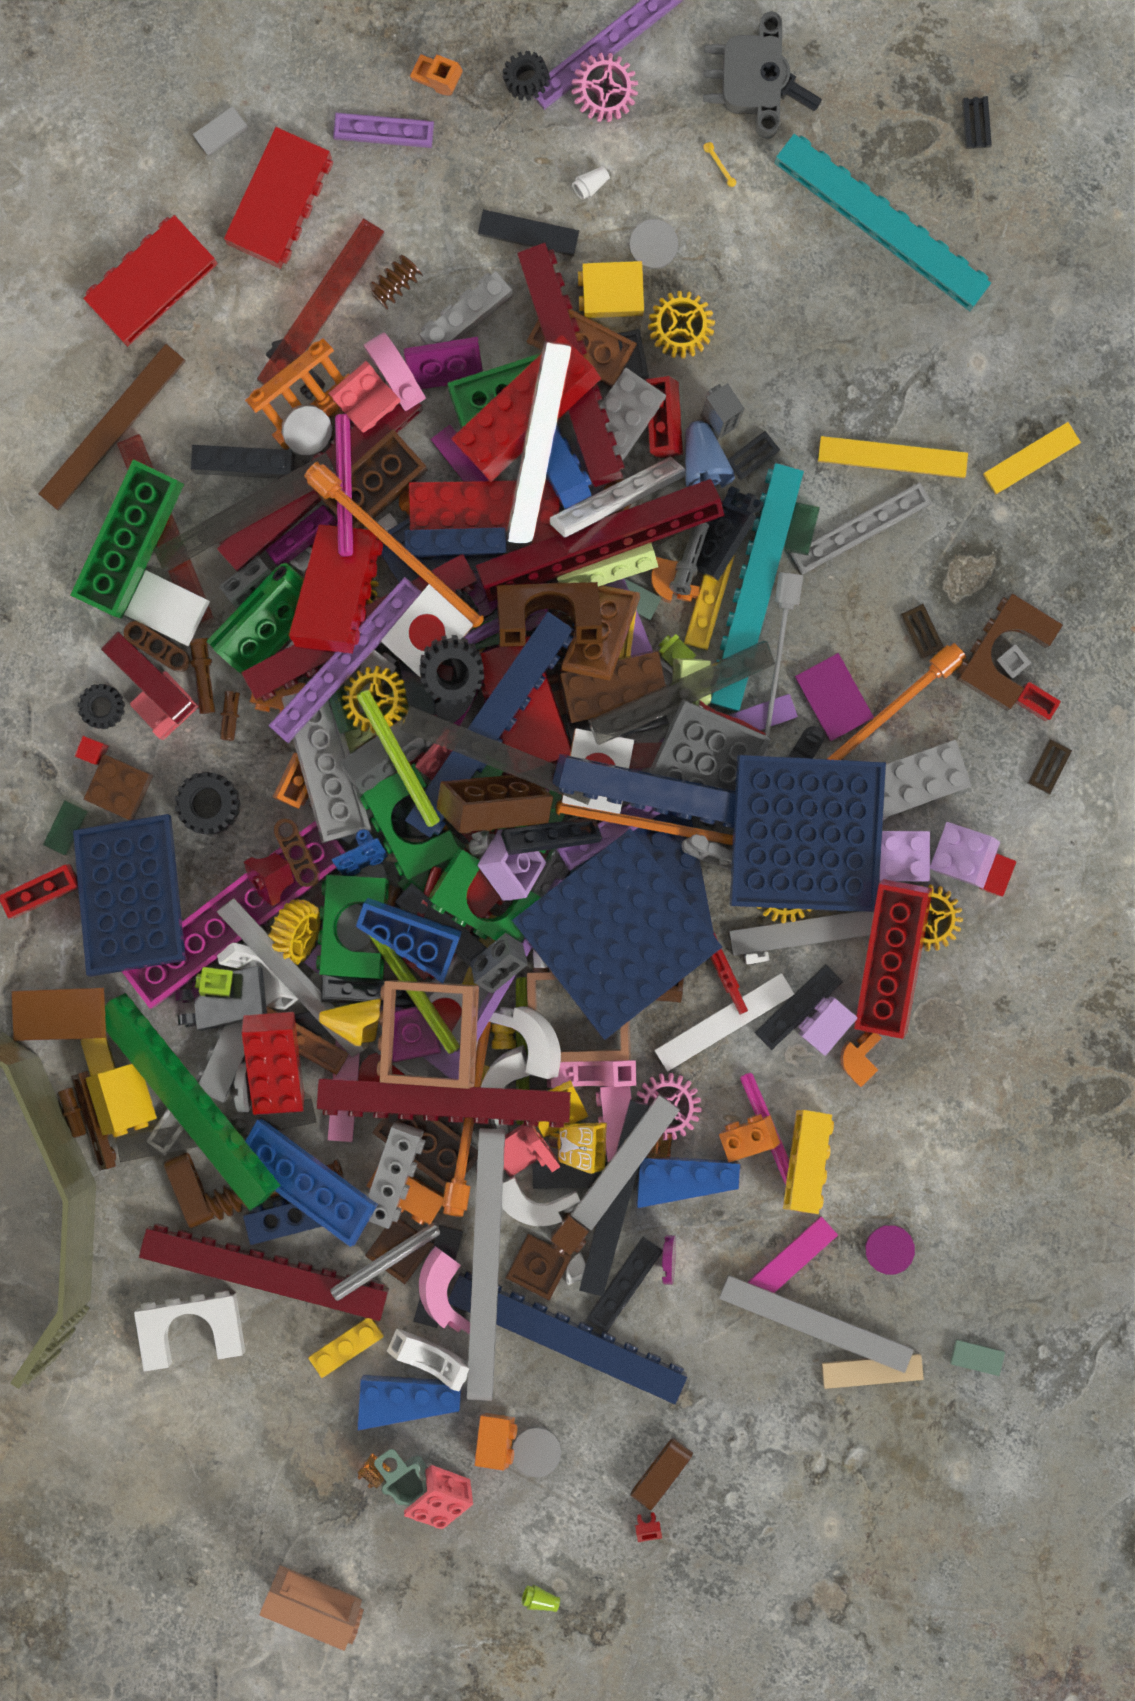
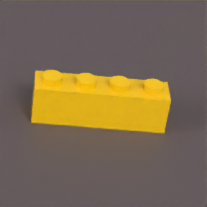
M796 1110L783 1209L811 1214H819V1210L822 1209L824 1197L821 1195L822 1186L827 1180L825 1164L826 1160L829 1159L831 1151L830 1145H828L829 1135L833 1133L834 1129L832 1114Z

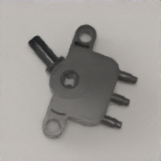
M773 11L766 12L761 17L758 35H737L730 38L726 44L704 46L705 53L724 56L723 69L704 70L705 78L723 79L722 93L704 94L703 102L723 104L728 111L735 114H756V132L764 139H770L776 135L780 123V100H784L786 95L812 111H816L822 101L820 97L795 83L797 76L791 73L788 61L782 56V18ZM771 22L777 28L775 30H768L764 24ZM769 72L773 73V76H770L769 79L765 77ZM769 120L773 122L774 127L766 129L763 127L762 122Z

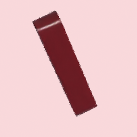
M119 631L101 648L177 724L195 707Z

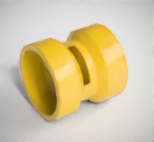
M492 1023L491 1031L495 1034L492 1040V1049L516 1048V1040L513 1036L516 1030Z

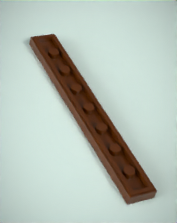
M165 344L38 494L59 511L186 360L169 345Z

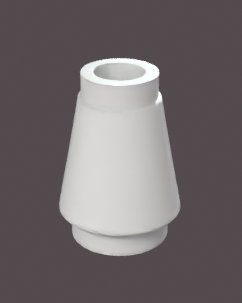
M601 166L576 177L572 187L580 199H590L610 179L608 171Z

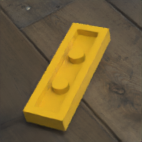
M365 1318L311 1354L308 1359L320 1377L323 1378L382 1339L384 1334L375 1320Z

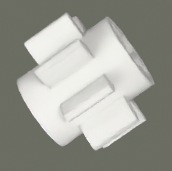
M480 831L472 834L473 840L469 843L470 853L481 860L495 834H489V831Z

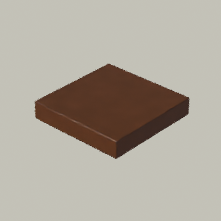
M399 1218L398 1222H392L389 1229H383L365 1257L373 1262L418 1233V1231ZM429 1241L385 1271L405 1285L434 1243Z
M528 1233L505 1278L550 1301L572 1255L566 1252L562 1255L551 1244Z

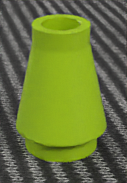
M527 1585L523 1592L521 1604L526 1606L527 1610L557 1612L560 1597L554 1596L536 1585L532 1587Z

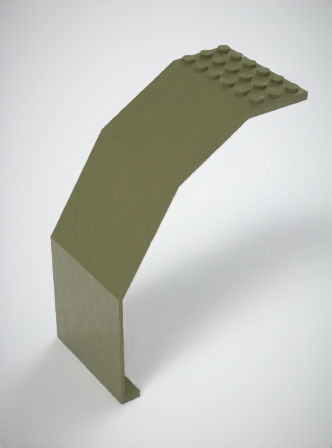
M0 1030V1067L5 1072L63 1201L58 1312L10 1382V1384L19 1389L24 1384L29 1385L32 1380L34 1381L42 1371H45L57 1359L62 1351L60 1347L71 1338L76 1330L74 1326L85 1317L90 1309L87 1304L91 1299L96 1182L76 1138L72 1137L66 1116L62 1115L64 1111L39 1056Z

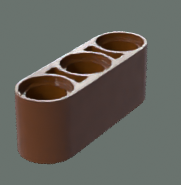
M132 621L125 626L124 637L128 642L171 670L184 672L190 667L191 659L185 651L142 623ZM140 627L142 629V636L137 640H133L131 637L132 630ZM155 641H162L163 649L159 653L152 652V644ZM177 654H182L184 657L183 664L179 667H174L172 663L173 657Z
M280 819L274 826V834L296 881L301 886H314L320 879V873L298 825L293 820ZM284 823L291 824L293 832L289 837H283L280 833V827ZM294 846H300L303 849V856L299 860L291 857V850ZM307 868L314 872V879L309 883L304 882L301 877L303 870Z
M186 1152L164 1161L166 1173L188 1226L193 1228L214 1219L207 1207L204 1197L206 1192L190 1154Z
M671 1438L634 1486L630 1496L651 1511L690 1461L693 1452L675 1438Z

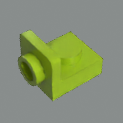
M677 634L672 638L667 635L658 645L661 648L659 655L672 668L673 658L694 659L697 656L679 639Z
M203 967L202 974H197L195 988L199 989L200 996L209 994L230 997L233 971Z

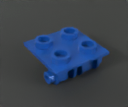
M362 829L357 832L356 840L359 847L332 859V862L342 876H354L361 869L369 865L380 864L384 858L388 857L378 838L373 839L368 830Z

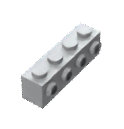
M497 271L492 275L487 273L478 281L480 285L473 290H466L459 297L460 301L454 306L448 305L441 311L440 318L435 322L430 320L421 328V341L425 345L462 339L512 298V289Z
M395 1121L391 1127L368 1195L370 1199L378 1204L369 1222L388 1229L393 1221L398 1222L402 1208L398 1207L400 1200L406 1199L410 1188L406 1184L408 1177L414 1176L418 1163L414 1162L416 1153L421 1154L426 1141L422 1139L423 1130L399 1121Z

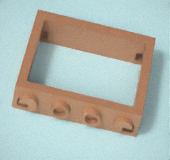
M533 967V972L527 973L528 1008L537 1011L536 980H557L551 972H548V968ZM630 1021L620 1028L621 1049L560 1051V1062L629 1061L631 1059Z
M401 980L385 981L381 988V1000H384V1005L379 1016L382 1036L378 1040L381 1061H378L377 1075L380 1076V1082L466 1089L474 1087L479 986ZM396 990L463 994L459 1079L392 1074Z
M280 1565L259 1616L345 1651L347 1644H353L356 1638L364 1609L360 1608L362 1599Z

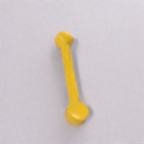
M705 143L703 146L704 151L711 154L726 177L727 185L734 187L737 181L730 176L714 152L713 143Z

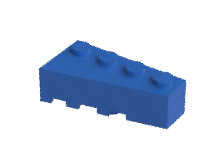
M555 422L529 446V449L563 507L567 509L592 496L588 487L592 483L586 471H580L579 468L582 466L575 454L571 455V447L566 438L561 437L562 433Z
M367 898L364 902L356 924L357 928L380 943L387 945L401 957H405L413 962L418 968L428 972L442 984L447 976L462 931L370 898Z
M646 1156L639 1165L637 1208L739 1189L740 1163L739 1161L728 1162V1160Z
M363 1375L360 1383L358 1430L459 1412L461 1389L460 1391L450 1389L440 1379Z

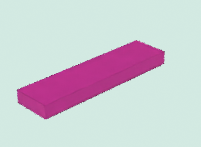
M820 1216L756 1273L748 1283L775 1293L834 1240L838 1234Z

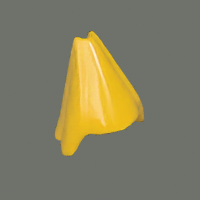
M373 999L322 1011L319 1013V1022L355 1046H361L362 1043L373 1042L377 1037L381 999Z

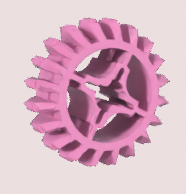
M603 53L598 54L597 61L592 55L589 56V64L585 61L580 64L584 71L576 69L574 73L580 79L572 80L573 85L579 86V88L571 91L572 95H580L574 103L579 104L582 102L584 104L580 109L581 113L586 109L590 110L588 114L589 119L596 113L597 122L602 121L603 115H605L607 122H611L612 113L617 120L620 119V110L627 114L629 112L627 105L633 106L635 104V101L629 96L634 97L638 95V91L631 89V87L638 85V81H630V78L635 75V71L627 73L626 69L630 64L627 62L622 67L620 65L622 57L620 56L613 62L612 53L607 55L606 60H604ZM604 68L601 79L586 80L591 71ZM611 70L619 75L623 82V87L613 81ZM606 79V87L610 88V90L604 95L603 88L599 87L598 84L601 86ZM586 88L597 95L598 105L590 100ZM623 95L619 104L605 108L609 96Z
M660 1073V1081L657 1083L654 1077H650V1082L653 1085L649 1087L646 1083H643L642 1087L647 1090L646 1093L637 1092V1096L643 1098L639 1102L648 1103L650 1096L655 1100L660 1094L656 1091L657 1089L665 1086L678 1088L676 1092L671 1096L664 1097L668 1101H673V1104L676 1106L680 1098L684 1094L686 1095L688 1100L686 1116L682 1115L680 1111L678 1112L675 1119L680 1123L668 1126L662 1134L663 1140H667V1133H671L673 1140H676V1131H680L681 1135L685 1136L686 1132L683 1129L685 1126L690 1130L694 1129L689 1121H699V1118L693 1115V1112H701L700 1107L694 1106L695 1103L701 1102L700 1097L692 1098V1095L698 1092L697 1089L693 1088L688 1091L687 1089L690 1087L691 1082L688 1080L682 1085L683 1076L681 1075L677 1077L676 1081H673V1073H669L668 1080H664L663 1073Z

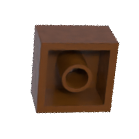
M103 754L83 800L128 820H134L153 779V775Z

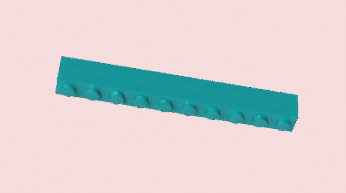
M793 134L776 156L774 162L776 166L970 312L991 285V282L988 281L989 277L980 270L975 271L969 266V262L961 255L955 256L951 253L949 247L943 241H936L930 237V233L926 228L921 225H914L909 221L910 217L906 213L893 209L885 197L881 195L876 196L870 191L871 188L861 180L856 181L852 178L848 169L841 165L838 167L831 162V157L821 150L818 152L811 147L812 144L807 138L801 135L798 137L796 134Z
M775 463L773 470L768 468L764 482L769 484L767 493L762 492L760 501L764 502L761 515L755 519L752 526V531L756 532L754 541L749 540L745 552L746 555H749L747 565L742 564L739 578L743 579L741 589H735L732 602L737 604L735 611L729 612L726 626L730 627L728 636L723 635L719 650L724 652L722 659L716 660L713 671L717 678L715 684L710 683L709 691L711 692L710 705L735 712L740 710L804 474L803 470Z

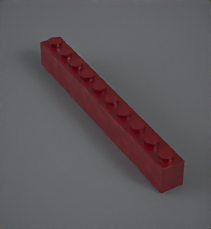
M542 243L518 252L517 254L547 346L549 347L563 335L583 356L588 354L583 339L578 340L576 332L580 331L577 319L570 316L569 310L573 307L569 295L563 294L561 287L565 286V282L561 272L556 273L554 265L558 264L554 250H549L546 243ZM598 385L593 386L568 410L590 479L595 487L623 478L621 469L625 468L621 454L616 455L614 446L617 445L613 431L608 432L606 423H609L610 420L606 409H601L599 400H602V395Z
M398 403L391 412L386 413L377 421L375 426L364 433L352 422L350 424L351 466L391 430L394 429L396 433L400 432L423 411L422 405L418 403L404 411L400 403ZM336 437L331 441V447L325 453L320 451L311 460L312 464L307 469L303 467L293 475L294 480L289 485L283 484L275 491L274 494L276 496L268 502L266 500L256 508L257 513L253 517L243 519L237 525L239 529L232 535L228 533L219 541L220 546L217 550L237 572L256 556H260L265 552L268 547L322 501L319 497L320 494L307 483L304 475L316 462L320 465L324 464L336 475Z
M708 479L602 518L567 537H564L562 534L556 535L478 564L476 568L487 598L491 602L497 600V585L540 584L724 516L721 499L712 480Z
M463 554L431 571L452 589L454 593L456 589H460L461 592L466 591L470 593L475 589L473 585L477 584V579ZM421 576L411 581L421 592L429 585ZM389 594L365 606V620ZM292 645L241 673L257 701L262 699L263 702H266L276 697L275 692L283 687L285 690H289L299 684L297 680L304 676H307L308 679L313 677L335 652L301 648Z
M318 1079L316 1109L323 1110V1115L338 1116V1111H347L348 1116L363 1117V1112L373 1113V1118H388V1114H398V1119L413 1120V1115H421L425 1121H438V1116L448 1117V1122L463 1123V1118H474L473 1123L488 1124L489 1119L499 1120V1125H514V1121H524V1126L539 1127V1122H549V1127L564 1128V1123L570 1124L571 1092L484 1087L466 1089L372 1081Z
M154 1223V1226L146 1228L138 1258L380 1321L389 1292V1288H385V1284L382 1282L371 1280L370 1283L361 1285L340 1300H335L331 1294V1288L352 1274H346V1277L336 1275L337 1271L330 1268H322V1271L313 1269V1265L307 1262L298 1261V1264L288 1262L289 1258L280 1255H274V1258L264 1256V1251L250 1249V1252L241 1250L240 1245L226 1242V1245L216 1243L217 1239L208 1236H202V1239L192 1237L193 1233L189 1231H169V1227L163 1224Z

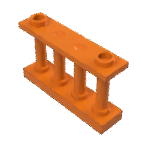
M324 338L314 342L305 353L261 388L255 389L245 400L255 413L261 409L277 428V431L272 436L284 450H288L290 447L285 443L281 433L283 420L269 402L282 394L292 408L302 405L289 388L298 379L301 378L316 398L309 405H314L323 410L328 417L340 408L329 395V392L350 374L348 373L343 377L328 356L334 352V349ZM318 363L323 365L335 382V385L326 392L322 391L308 372Z

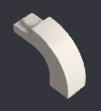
M232 943L217 955L221 965L241 970L254 966L262 967L267 1007L286 1010L298 1000L246 943L242 945Z
M525 1006L514 1009L500 1007V1010L495 1011L489 1022L517 1030L527 1042L528 1060L525 1073L545 1079L558 1077L561 1052L557 1035L551 1024L540 1013Z
M524 1045L509 1050L498 1057L488 1069L481 1087L504 1089L510 1082L529 1076L530 1074L525 1073L528 1055ZM490 1119L494 1129H505V1134L510 1133L512 1125H499V1120Z
M515 1175L503 1181L502 1208L511 1217L524 1224L550 1226L562 1222L560 1211L563 1210L564 1213H568L577 1207V1203L581 1201L577 1190L551 1202H535L522 1192Z
M396 1329L387 1349V1352L396 1360L431 1373L450 1389L460 1391L462 1384L466 1381L469 1368L465 1365V1360L420 1336Z

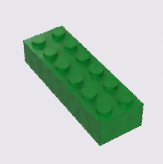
M133 459L70 596L122 619L184 484Z

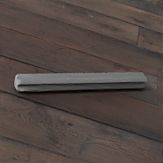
M431 1223L331 1288V1294L335 1300L345 1297L440 1234L436 1224Z

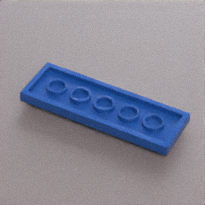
M257 1120L245 1142L281 1185L276 1192L348 1246H354L378 1204L265 1120Z

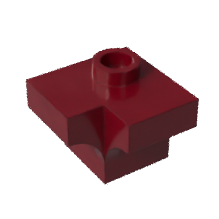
M277 853L261 859L250 857L243 861L249 881L257 889L258 895L271 906L279 903L282 891L294 883L289 863Z

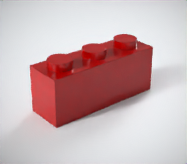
M670 376L646 379V382L666 395V399L663 400L658 411L648 423L650 453L658 458L683 455L679 382Z
M65 864L1 894V905L8 919L17 918L78 889L77 876L72 865Z

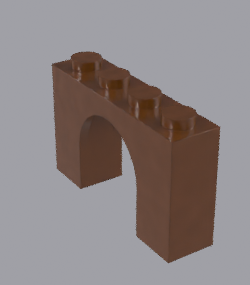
M598 582L497 585L500 647L525 646V620L530 614L541 609H556L569 615L574 622L576 644L601 643L602 619Z
M1013 593L1007 598L1002 597L996 607V610L999 611L994 619L990 617L983 628V631L986 632L981 640L977 638L970 649V652L973 653L968 661L964 659L962 665L957 670V673L960 674L957 681L1006 711L1013 707L1024 688L1002 675L995 668L991 658V649L996 638L1005 632H1018L1047 648L1052 644L1063 624Z

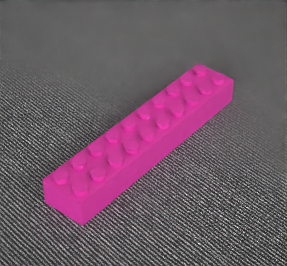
M315 820L303 829L301 833L320 873L319 883L337 869L332 859L347 851L338 839L322 843ZM294 846L291 850V857L295 860L301 859L304 853L303 849L300 846ZM281 847L273 852L286 860ZM310 868L303 870L301 874L302 880L306 883L311 882L314 879V872ZM245 873L182 921L186 961L121 972L150 1009L155 1008L196 977L197 974H200L203 967L208 968L217 961V955L226 949L228 945L243 941L217 913L223 905L234 898L261 927L275 917L280 909H284L286 903H289L292 899L297 900L314 886H301L292 873L294 883L282 891L280 902L271 906L258 895L257 889L249 881L247 873Z

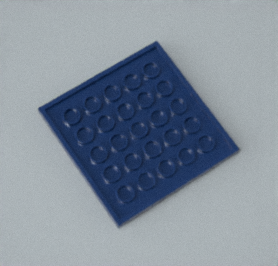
M738 755L729 905L874 912L880 878L886 762Z
M631 828L512 920L513 924L604 1040L722 948L716 937Z

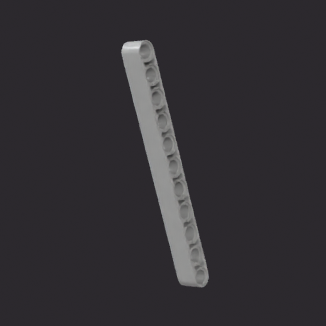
M480 1128L467 1400H493L505 1129Z

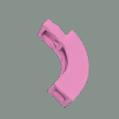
M385 332L363 344L372 362L379 369L391 390L400 398L401 401L399 403L404 411L426 399L412 372Z
M636 1060L560 1062L558 1077L547 1079V1088H555L571 1080L573 1086H636Z
M435 1246L425 1260L420 1273L419 1293L422 1304L429 1316L443 1328L448 1324L458 1333L463 1329L469 1334L470 1322L454 1311L447 1299L449 1282L461 1265Z

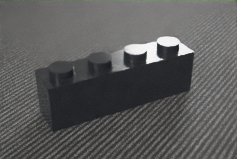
M192 445L191 470L194 474L293 479L295 455L292 450Z

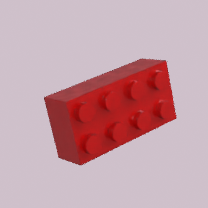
M294 1012L244 1015L242 1039L253 1115L303 1111L305 1092Z

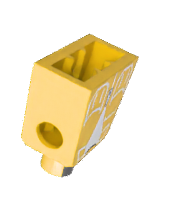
M574 1123L565 1125L564 1128L559 1129V1134L552 1133L550 1135L549 1145L552 1148L559 1149L558 1160L563 1164L591 1174L602 1171L605 1168L607 1123Z

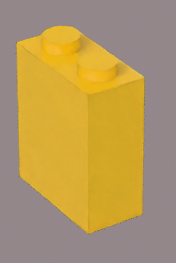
M642 261L583 263L582 271H578V286H583V296H579V311H584L585 317L607 318L644 315Z
M133 1064L86 1078L102 1135L112 1133L113 1138L127 1134V1128L133 1127L134 1131L148 1127V1121L157 1119L146 1081Z

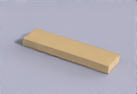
M912 1354L905 1373L868 1358L822 1362L824 1389L924 1380L921 1354Z

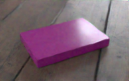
M478 337L404 348L406 364L421 390L446 386L449 382L483 372Z
M839 653L795 676L798 685L829 741L874 718Z

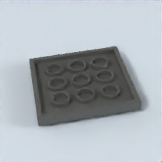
M682 699L649 773L736 791L737 756H763L771 738ZM715 820V823L723 826V822Z

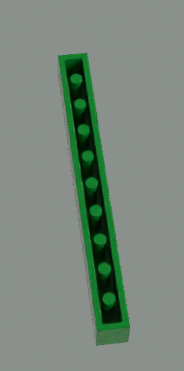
M126 993L111 999L105 1005L106 1032L246 1207L252 1210L263 1203L281 1185L196 1081L195 1077L191 1075L165 1040L154 1029L149 1020L134 1004L133 1000Z

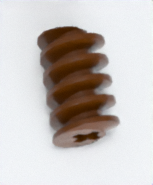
M404 255L399 256L401 264L395 261L391 263L393 271L388 268L384 269L386 278L382 275L377 276L379 284L373 281L369 283L372 290L370 291L371 294L386 310L389 309L386 303L387 300L394 304L396 303L394 294L403 296L401 287L410 290L408 281L418 283L416 274L423 277L417 266Z
M223 1185L222 1194L217 1189H214L213 1198L208 1193H204L207 1207L214 1219L216 1216L221 1221L224 1219V1212L230 1217L234 1213L233 1208L239 1213L243 1210V1205L246 1207L234 1190H229L226 1185Z

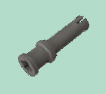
M706 522L692 527L683 558L676 564L675 569L677 572L674 581L670 582L669 588L677 594L689 595L691 593L690 585L693 576H696L698 571L696 563L709 528Z

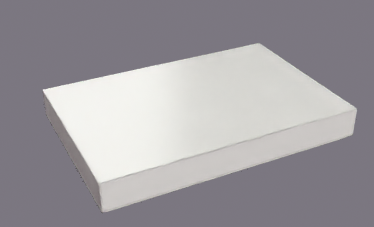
M146 570L124 615L189 646L210 601Z

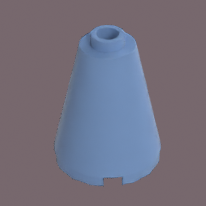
M703 421L692 422L685 431L686 486L689 487L711 479L714 486L720 484L721 488L726 487L735 479L734 471L710 425Z

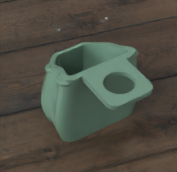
M389 1449L375 1460L374 1465L384 1478L381 1489L382 1493L391 1495L396 1504L410 1506L427 1492L425 1470L428 1467L421 1456L415 1455L404 1462L396 1450ZM388 1457L394 1458L397 1461V1468L392 1472H388L383 1468V1461Z

